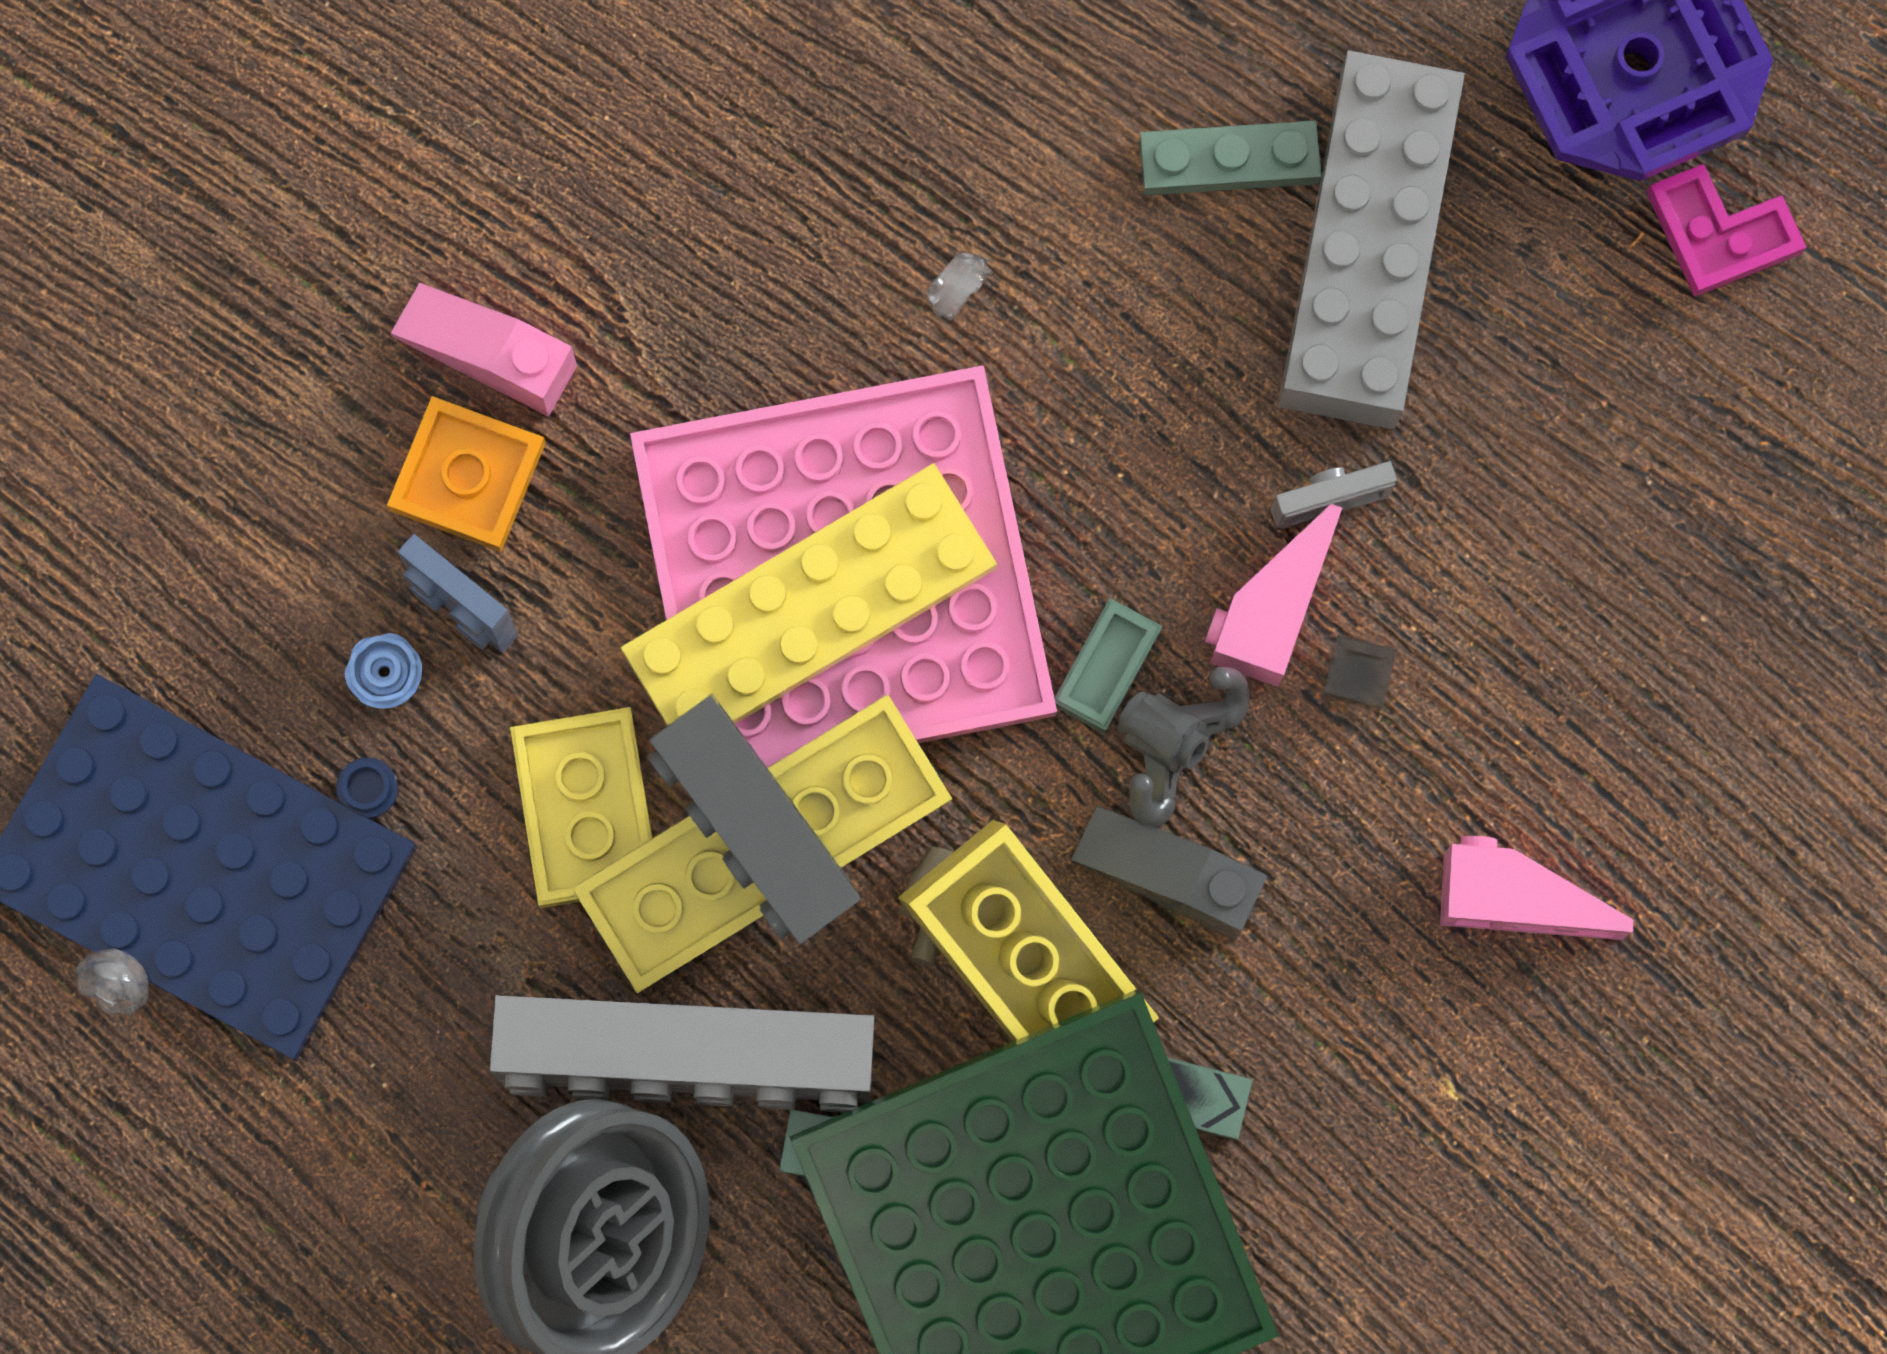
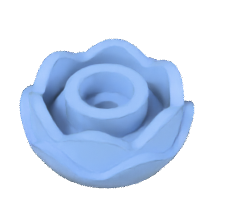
M392 633L360 640L354 646L345 669L346 683L353 694L365 705L378 709L393 708L408 701L416 692L422 676V663L418 653L403 637ZM387 667L390 669L387 677L379 675L381 668Z

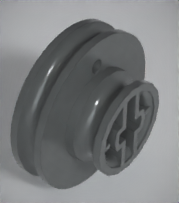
M589 1099L568 1103L554 1109L532 1124L516 1140L498 1167L490 1175L478 1204L474 1241V1268L480 1298L491 1321L508 1340L536 1354H637L664 1331L682 1307L693 1287L702 1263L708 1237L709 1195L707 1182L700 1159L687 1137L673 1124L657 1115L632 1109L626 1105L608 1100Z

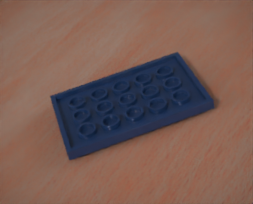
M95 674L0 837V902L297 1062L415 853L417 845L108 679Z

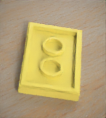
M631 707L510 727L539 908L580 902L572 889L575 885L652 839Z

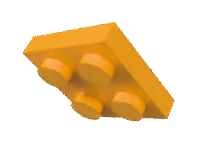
M432 396L387 503V507L393 513L502 552L546 444L545 439L537 434Z

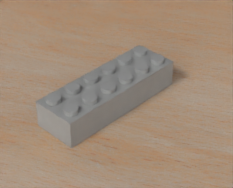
M1348 50L1339 77L1321 173L1322 177L1316 199L1277 407L1395 429L1405 405L1465 73Z
M495 995L490 1072L501 1084H505L504 1088L510 1089V1094L520 1096H547L548 1086L568 1087L567 1091L572 1092V1097L579 1099L608 1100L610 1089L631 1090L630 1094L634 1095V1101L648 1103H671L672 1093L693 1094V1098H696V1104L733 1106L734 1096L756 1097L758 1107L792 1110L795 1109L796 1099L819 1100L821 1111L846 1113L857 1108V1103L870 1102L874 1015Z

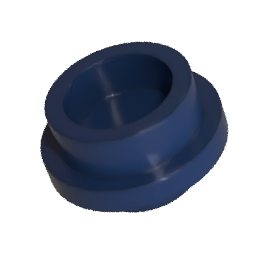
M360 758L349 763L341 771L336 784V793L340 804L369 819H374L387 813L394 805L398 795V782L392 769L381 760Z

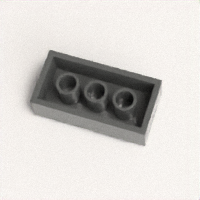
M713 693L709 694L650 738L649 741L656 750L650 753L647 758L669 787L680 781L693 799L686 804L685 809L706 838L715 832L722 838L730 849L723 854L722 859L744 889L753 882L766 898L760 904V911L781 939L792 933L797 942L801 944L861 900L858 890Z

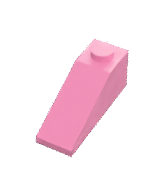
M422 283L418 284L391 331V336L547 417L550 416L577 367L572 346L519 319Z
M1330 504L1234 595L1228 612L1216 608L1205 639L1206 643L1215 646L1210 661L1211 664L1220 667H1233L1245 676L1276 687L1279 686L1285 674L1342 507Z
M1464 836L1461 837L1460 844H1452L1444 853L1440 925L1614 940H1623L1633 932V919L1515 849L1497 848L1498 840L1495 838Z

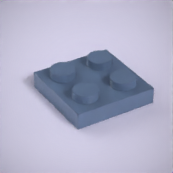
M414 533L400 548L398 554L406 568L402 576L411 584L409 590L435 612L442 605L450 610L449 615L457 622L456 629L478 648L483 650L490 643L503 654L518 637L509 611Z

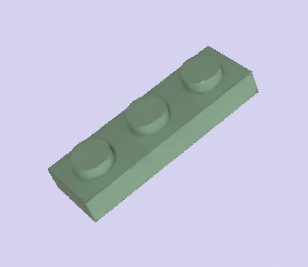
M1316 121L1140 132L1139 135L1144 196L1319 184L1322 177Z

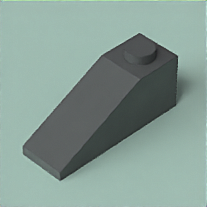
M1096 806L1070 861L1234 941L1241 933L1267 879V875L1213 849L1155 827L1141 825L1136 820Z

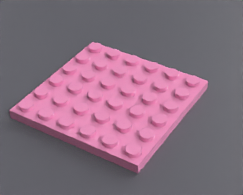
M984 365L630 433L666 620L935 463L997 562V569L736 723L738 729L766 767L771 766L886 694L890 696L918 743L1056 716L1055 699Z

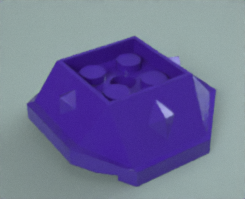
M1526 0L1505 56L1557 160L1638 181L1647 179L1746 136L1753 126L1758 105L1773 63V58L1743 0ZM1637 54L1642 56L1648 62L1650 70L1637 71L1632 69L1625 62L1624 55Z

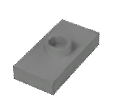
M1391 461L1345 474L1343 467L1332 468L1312 476L1309 479L1311 485L1276 495L1270 510L1276 528L1286 529L1314 520L1330 504L1342 507L1341 512L1389 498L1397 478Z

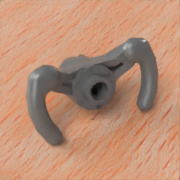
M1217 667L1210 673L1211 685L1214 688L1226 690L1224 701L1179 706L1160 693L1153 696L1142 691L1136 694L1124 708L1118 722V731L1125 736L1124 742L1143 754L1145 760L1146 774L1140 773L1132 777L1128 798L1131 814L1139 824L1155 828L1164 825L1175 810L1176 783L1182 770L1185 767L1191 769L1201 761L1207 751L1209 737L1212 734L1235 728L1243 720L1249 709L1250 691L1245 676L1233 667Z

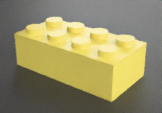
M992 820L898 897L1012 1042L1136 990L1127 976L1004 823ZM1145 1000L1154 1023L1159 1017Z

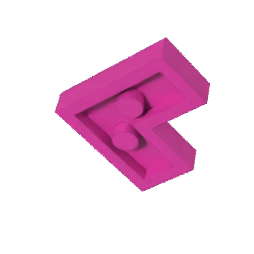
M1704 164L1653 183L1646 191L1694 297L1802 255L1807 248L1782 195L1728 216Z

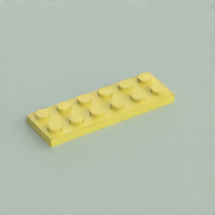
M935 463L628 642L621 647V650L666 725H669L711 693H713L736 724L997 569V562Z
M888 694L767 767L840 867L845 866L952 800V797ZM690 815L572 888L637 993L763 916L760 911V904L766 900L764 895L754 882L745 889L740 885L722 859L723 854L730 849L717 832L706 838Z

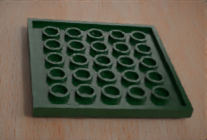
M1138 989L789 1136L879 1354H1239L1279 1337L1143 995Z

